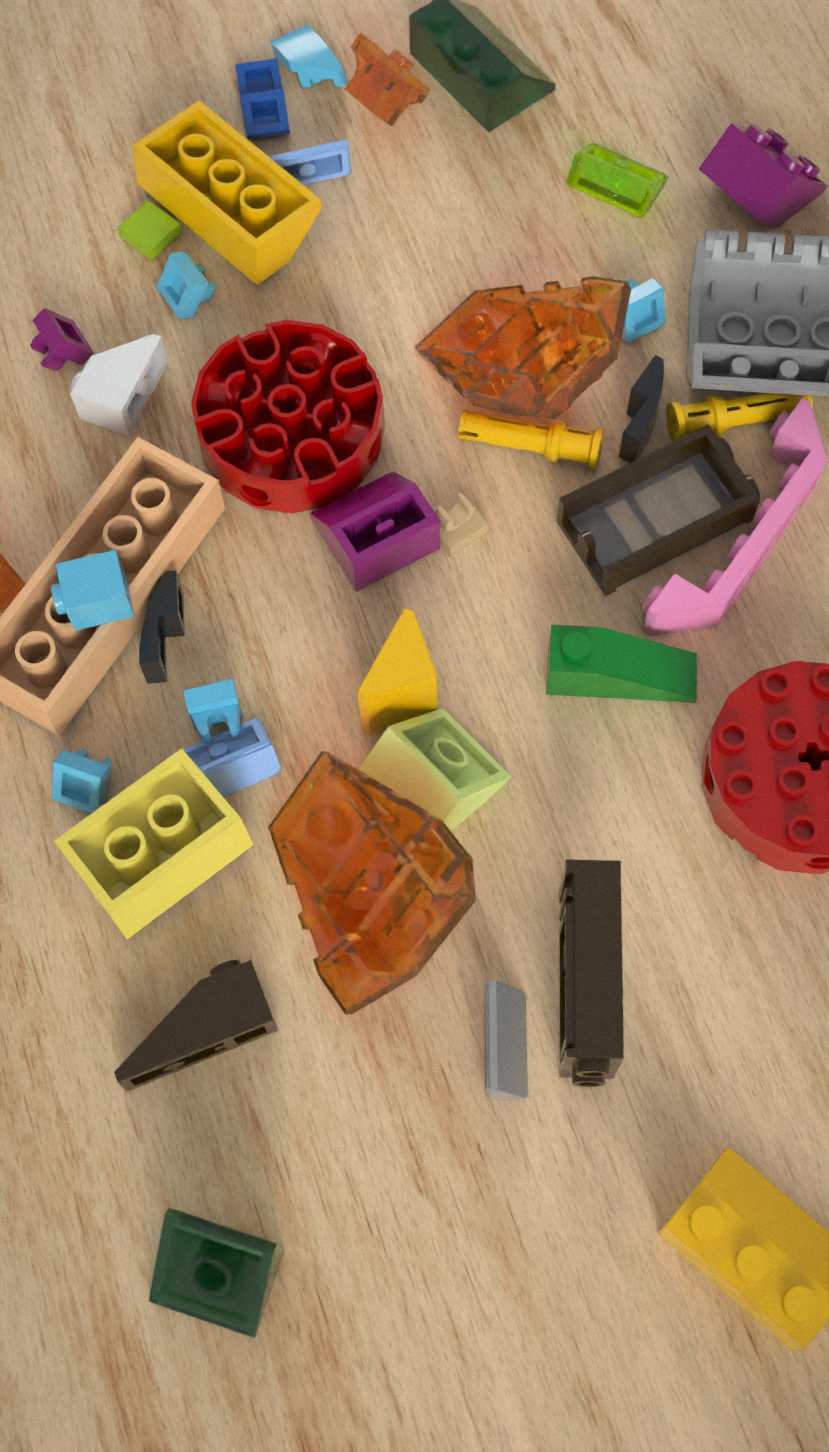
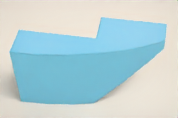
M308 24L270 41L275 58L291 72L298 73L301 88L312 87L314 84L325 79H332L335 87H343L348 84L345 70L322 38Z

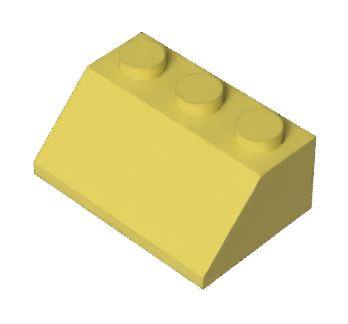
M182 748L53 841L126 939H129L253 846L241 817Z

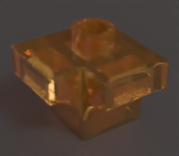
M361 32L350 46L356 55V70L344 90L392 127L407 107L415 103L422 104L431 89L410 73L415 64L394 48L390 55H388Z

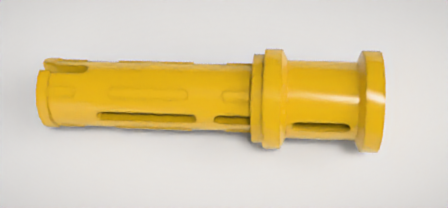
M758 393L724 400L721 396L714 394L708 395L705 401L680 405L677 401L669 402L666 408L667 428L672 442L708 424L717 437H721L727 432L728 428L778 419L784 410L791 413L802 398L811 402L813 409V398L811 395Z
M464 409L459 424V431L461 432L458 434L460 440L477 441L490 445L545 454V459H549V462L557 463L560 459L585 463L588 464L589 469L597 470L603 445L604 428L597 427L594 431L567 427L565 421L561 420L552 422L551 425L537 424Z

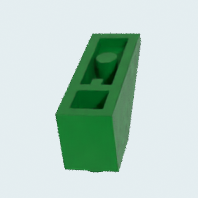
M551 625L548 645L546 695L695 703L697 699V653L603 627Z

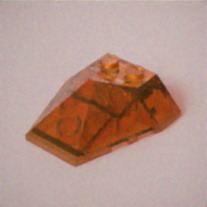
M594 276L582 278L580 281L581 285L577 287L561 288L558 281L545 282L543 285L544 290L525 292L522 285L475 290L414 348L418 355L471 405L505 414L555 420L558 416L568 411L572 402L590 385L597 382L602 377L603 372L618 358L631 287L628 281Z
M321 751L268 826L287 885H295L303 911L297 914L302 929L311 931L319 955L313 959L318 976L345 1015L354 1014L416 977L476 901L473 858L446 824L433 814L330 752Z

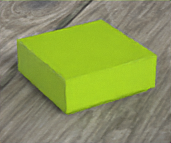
M149 200L117 227L120 238L151 261L182 234L180 223Z

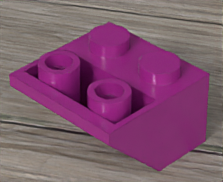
M731 123L699 167L703 174L761 224L776 227L782 225L807 206L828 187L827 184L817 177L821 171L818 166L802 155L796 158L785 149L789 145L788 141L774 130L768 128L764 131L753 123H750L748 127Z
M394 471L310 513L311 520L356 592L440 549L439 518L416 483Z

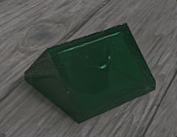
M168 1207L164 1214L148 1302L255 1338L285 1250L277 1243Z

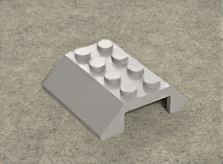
M705 229L704 241L696 240L693 250L688 296L686 375L691 388L829 397V236L793 235L791 253L784 252L785 234L747 232L745 250H737L738 231Z

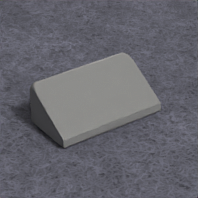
M488 980V984H485L484 993L486 1096H488V1100H523L528 1095L526 997L519 989L497 980Z

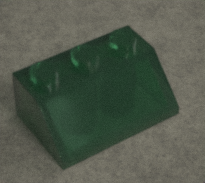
M433 0L409 15L410 54L488 132H491L555 91L556 84L476 6L459 0Z

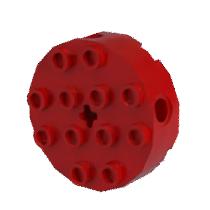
M283 320L265 324L266 330L252 332L242 339L238 334L221 344L199 371L191 401L205 466L219 480V484L224 491L257 509L297 513L321 508L358 488L379 460L385 430L384 404L380 383L376 372L367 362V356L355 341L323 324Z
M793 661L758 671L728 695L703 749L701 787L715 823L731 841L734 838L743 849L757 855V860L779 871L810 874L829 872V664Z

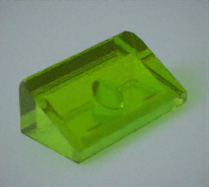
M592 142L574 155L567 177V184L633 215L644 217L664 188L668 177L664 173Z

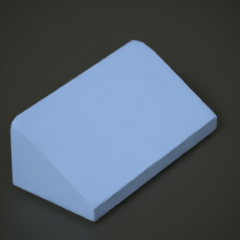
M347 139L270 156L273 161L303 185L351 174L349 143Z
M259 718L241 724L240 733L237 736L232 737L230 731L227 730L213 736L210 743L201 741L183 749L223 797L281 772V766L274 747Z

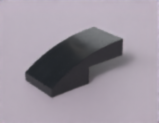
M657 355L654 356L631 388L627 415L633 419L623 431L618 456L628 463L640 458L655 424L664 378V359Z
M176 570L166 571L154 591L145 614L139 647V665L147 684L167 682L165 637L185 636L183 590Z

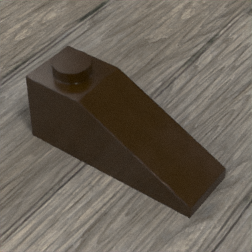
M230 960L210 970L211 976L200 980L115 1070L114 1074L117 1082L128 1092L278 1031L251 960L242 964L240 960Z

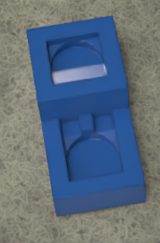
M277 58L235 64L247 139L290 134Z

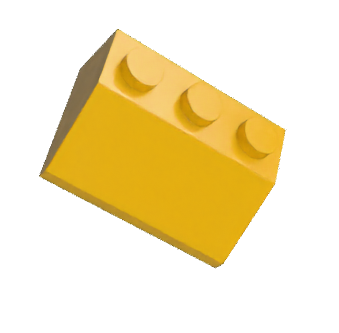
M727 1146L659 1230L658 1234L791 1351L806 1349L829 1319V1232Z

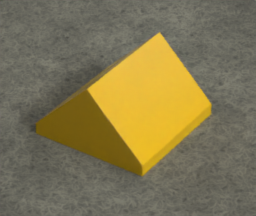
M404 608L357 692L362 732L369 735L383 732L388 726L438 710L437 673L415 612Z

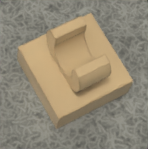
M458 490L432 507L440 520V546L449 557L488 533L489 523L461 490Z

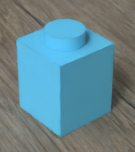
M116 550L55 564L59 580L58 584L51 585L55 608L58 615L67 613L75 631L135 617L126 575Z

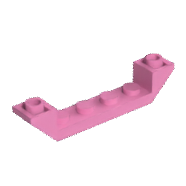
M802 398L791 413L784 410L774 423L770 436L774 437L775 440L769 457L788 467L778 485L782 492L775 501L770 498L764 501L754 517L753 523L757 527L752 534L748 536L742 533L738 537L727 558L732 560L727 569L724 572L716 569L708 579L703 590L675 573L664 588L656 585L642 607V610L647 613L643 632L649 636L716 626L722 621L820 481L828 460L811 402Z

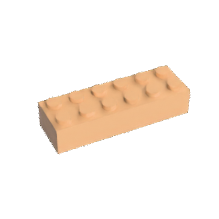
M139 437L136 438L0 617L1 703L59 737L143 623L150 600L166 571L176 570L177 574L180 572L225 510L218 479ZM116 550L126 575L135 617L75 631L67 613L58 615L51 592V585L59 583L55 564Z

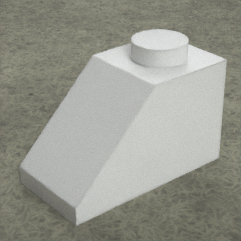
M151 334L91 356L83 371L78 372L74 376L70 387V396L79 419L130 436L168 365L162 337Z

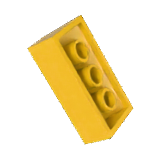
M200 100L132 145L137 184L256 285H259L291 261L322 208V200Z

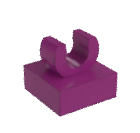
M43 308L32 320L40 334L34 337L30 347L32 350L42 354L49 350L47 357L41 361L43 367L57 371L64 366L66 360L83 365L94 354L74 320L46 308Z

